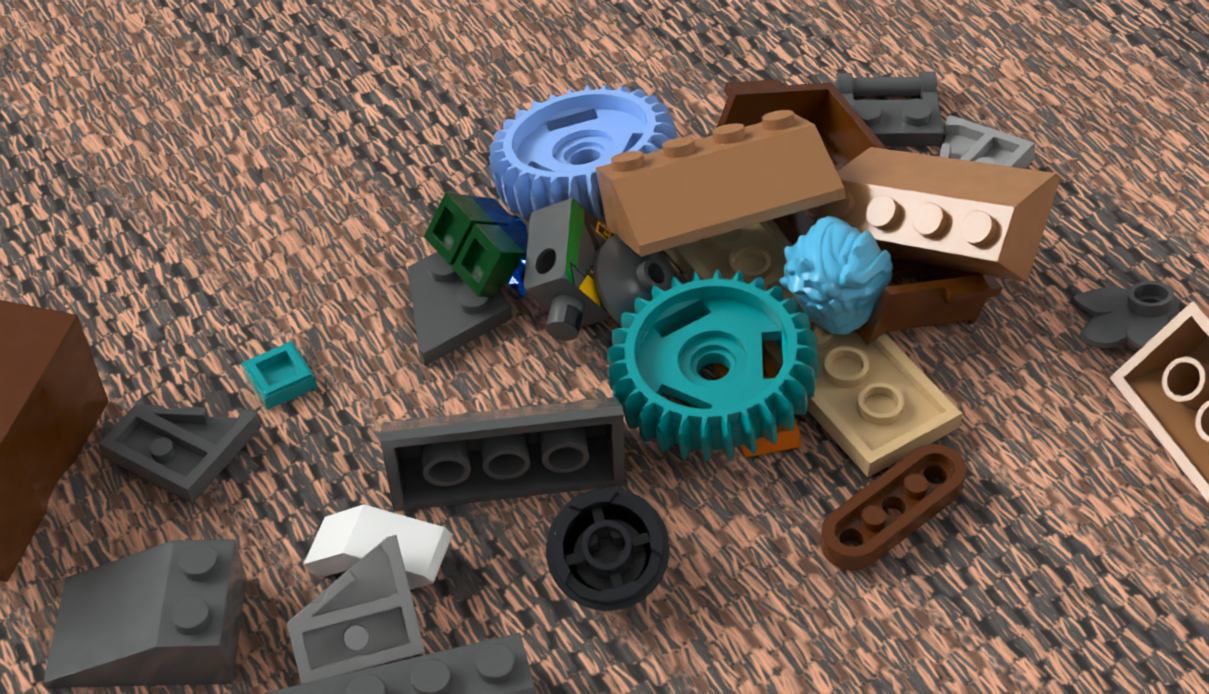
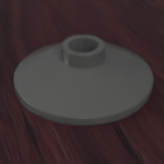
M617 234L602 242L594 257L593 277L598 296L607 312L619 325H621L622 313H635L634 303L636 298H642L650 302L652 300L651 290L653 286L667 291L672 288V277L674 276L677 279L672 265L662 251L641 257L620 240Z

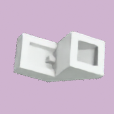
M360 505L324 518L303 565L319 577L349 570L386 537L397 535L411 590L434 583L453 534L443 526L368 505Z

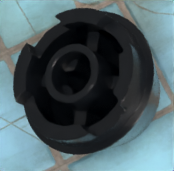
M617 488L590 490L569 501L553 520L546 542L548 567L558 587L576 603L600 611L625 609L645 599L653 592L663 578L668 565L670 551L668 533L657 511L640 496Z

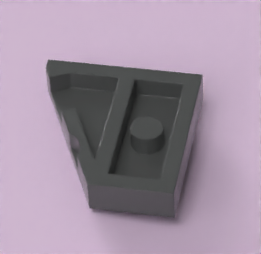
M438 252L408 266L420 362L424 366L512 319L511 306L498 292H496L494 297H478L452 269L453 265H449Z
M135 404L103 437L98 445L103 458L193 504L261 428L258 413L248 409H240L238 418L210 417L208 416L207 409L204 407L166 409L160 405Z

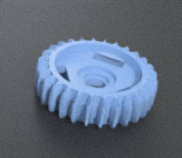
M605 84L598 90H592L588 85L584 91L572 93L568 89L567 94L558 97L550 93L549 100L543 103L533 101L530 110L518 109L515 116L516 120L506 119L503 123V130H498L494 134L495 141L489 146L490 170L501 201L508 204L511 212H520L523 219L529 220L531 212L573 198L601 222V218L605 214L596 167L610 164L613 156L623 152L641 151L643 154L662 150L664 142L678 138L676 127L667 106L659 102L654 95L646 96L641 89L630 93V90L625 85H622L617 90H612L608 84Z

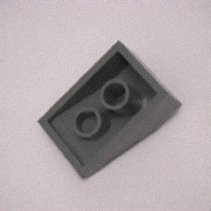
M235 539L173 540L66 577L43 682L45 687L233 684L247 583L246 573Z

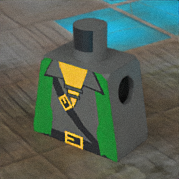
M573 198L531 212L524 275L526 293L549 311L546 332L553 338L564 341L576 339L579 335L580 327L611 318L603 306L595 287L593 262L599 246L614 234Z

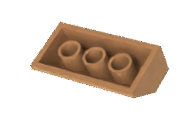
M791 110L767 113L762 116L763 122L746 127L743 124L722 125L712 130L713 136L695 141L691 137L671 139L662 144V150L643 154L641 151L623 152L613 156L610 164L596 167L607 228L613 234H617L620 240L641 257L845 199V188L815 124L794 114Z
M870 147L837 171L845 188L846 198L818 206L812 226L816 224L818 219L827 216L835 217L847 222L851 227L858 228L861 233L865 230L870 231L881 251L887 250L891 257L1028 282L1061 177L1057 173Z
M1192 301L1109 378L1209 503V309Z

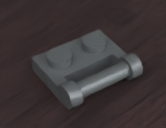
M935 71L920 72L919 77L853 78L852 73L836 74L835 87L885 147L942 146L944 132L937 96V76ZM919 96V99L905 100H854V97Z

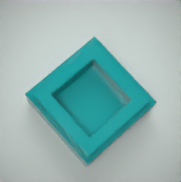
M292 341L241 363L246 378L266 410L317 388L314 374Z

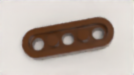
M928 444L915 449L826 517L821 534V550L825 558L833 565L845 570H860L872 565L960 496L967 472L962 456L954 449L940 444ZM935 477L943 483L933 484L928 482L927 478ZM890 508L897 509L902 514L893 516L887 514L884 510ZM851 540L857 542L860 546H848L842 542Z

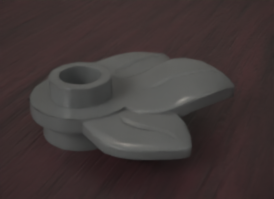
M1157 281L1139 282L1134 284L1129 290L1115 286L1102 287L1073 297V303L1093 316L1081 331L1080 340L1087 345L1099 348L1118 347L1129 342L1134 347L1141 349L1179 314V302L1174 297L1172 288Z

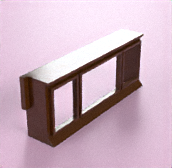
M775 79L726 82L723 91L728 98L717 127L727 124H743L746 127L763 122L762 116L767 113L791 110L794 114L815 124L836 171L870 147L887 149L832 82L781 85ZM803 211L773 219L792 246L798 241L799 236L806 235L812 227V222ZM899 258L891 259L893 266L891 271L893 273L892 278L917 275L922 282L885 287L871 318L860 328L856 329L865 344L868 345L885 332L960 321H967L971 325L975 323L987 298L999 296L1003 287L990 275Z

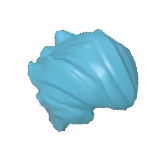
M827 216L818 219L806 235L799 236L798 241L793 246L785 247L784 254L787 263L784 265V277L780 279V284L784 289L794 294L799 300L803 311L820 329L833 334L846 335L860 328L871 318L885 287L892 280L893 273L891 271L893 266L891 255L887 250L881 251L870 231L865 230L861 233L858 228L851 227L847 222Z

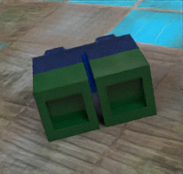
M445 193L423 237L449 265H453L452 269L478 297H494L500 284H509L520 296L524 297L526 294L524 275L528 243L526 225L517 215H509L494 198Z

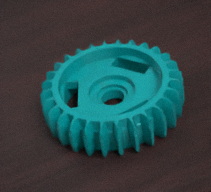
M717 268L713 279L701 280L699 274L694 271L692 282L681 284L673 276L671 279V289L663 291L657 286L652 287V300L650 302L642 298H636L634 303L635 313H622V328L612 330L613 346L608 348L607 355L609 364L608 379L613 396L622 405L625 421L629 429L639 427V433L644 442H649L657 437L662 453L667 452L674 444H677L680 448L681 457L684 460L693 449L702 450L704 459L708 462L713 450L724 449L727 457L732 461L735 447L745 445L755 454L757 439L763 437L770 443L775 444L777 441L776 426L791 431L795 423L794 414H806L808 407L807 398L814 397L816 378H818L819 373L817 339L815 332L810 329L808 315L803 312L799 313L796 298L784 300L780 286H774L765 292V283L761 276L747 284L744 283L743 274L740 270L732 280L723 279L721 272ZM773 340L782 351L783 366L775 378L764 379L763 346L765 341ZM711 363H720L729 368L727 375L718 380H706L698 374L701 368ZM663 396H673L699 408L679 405L663 398Z

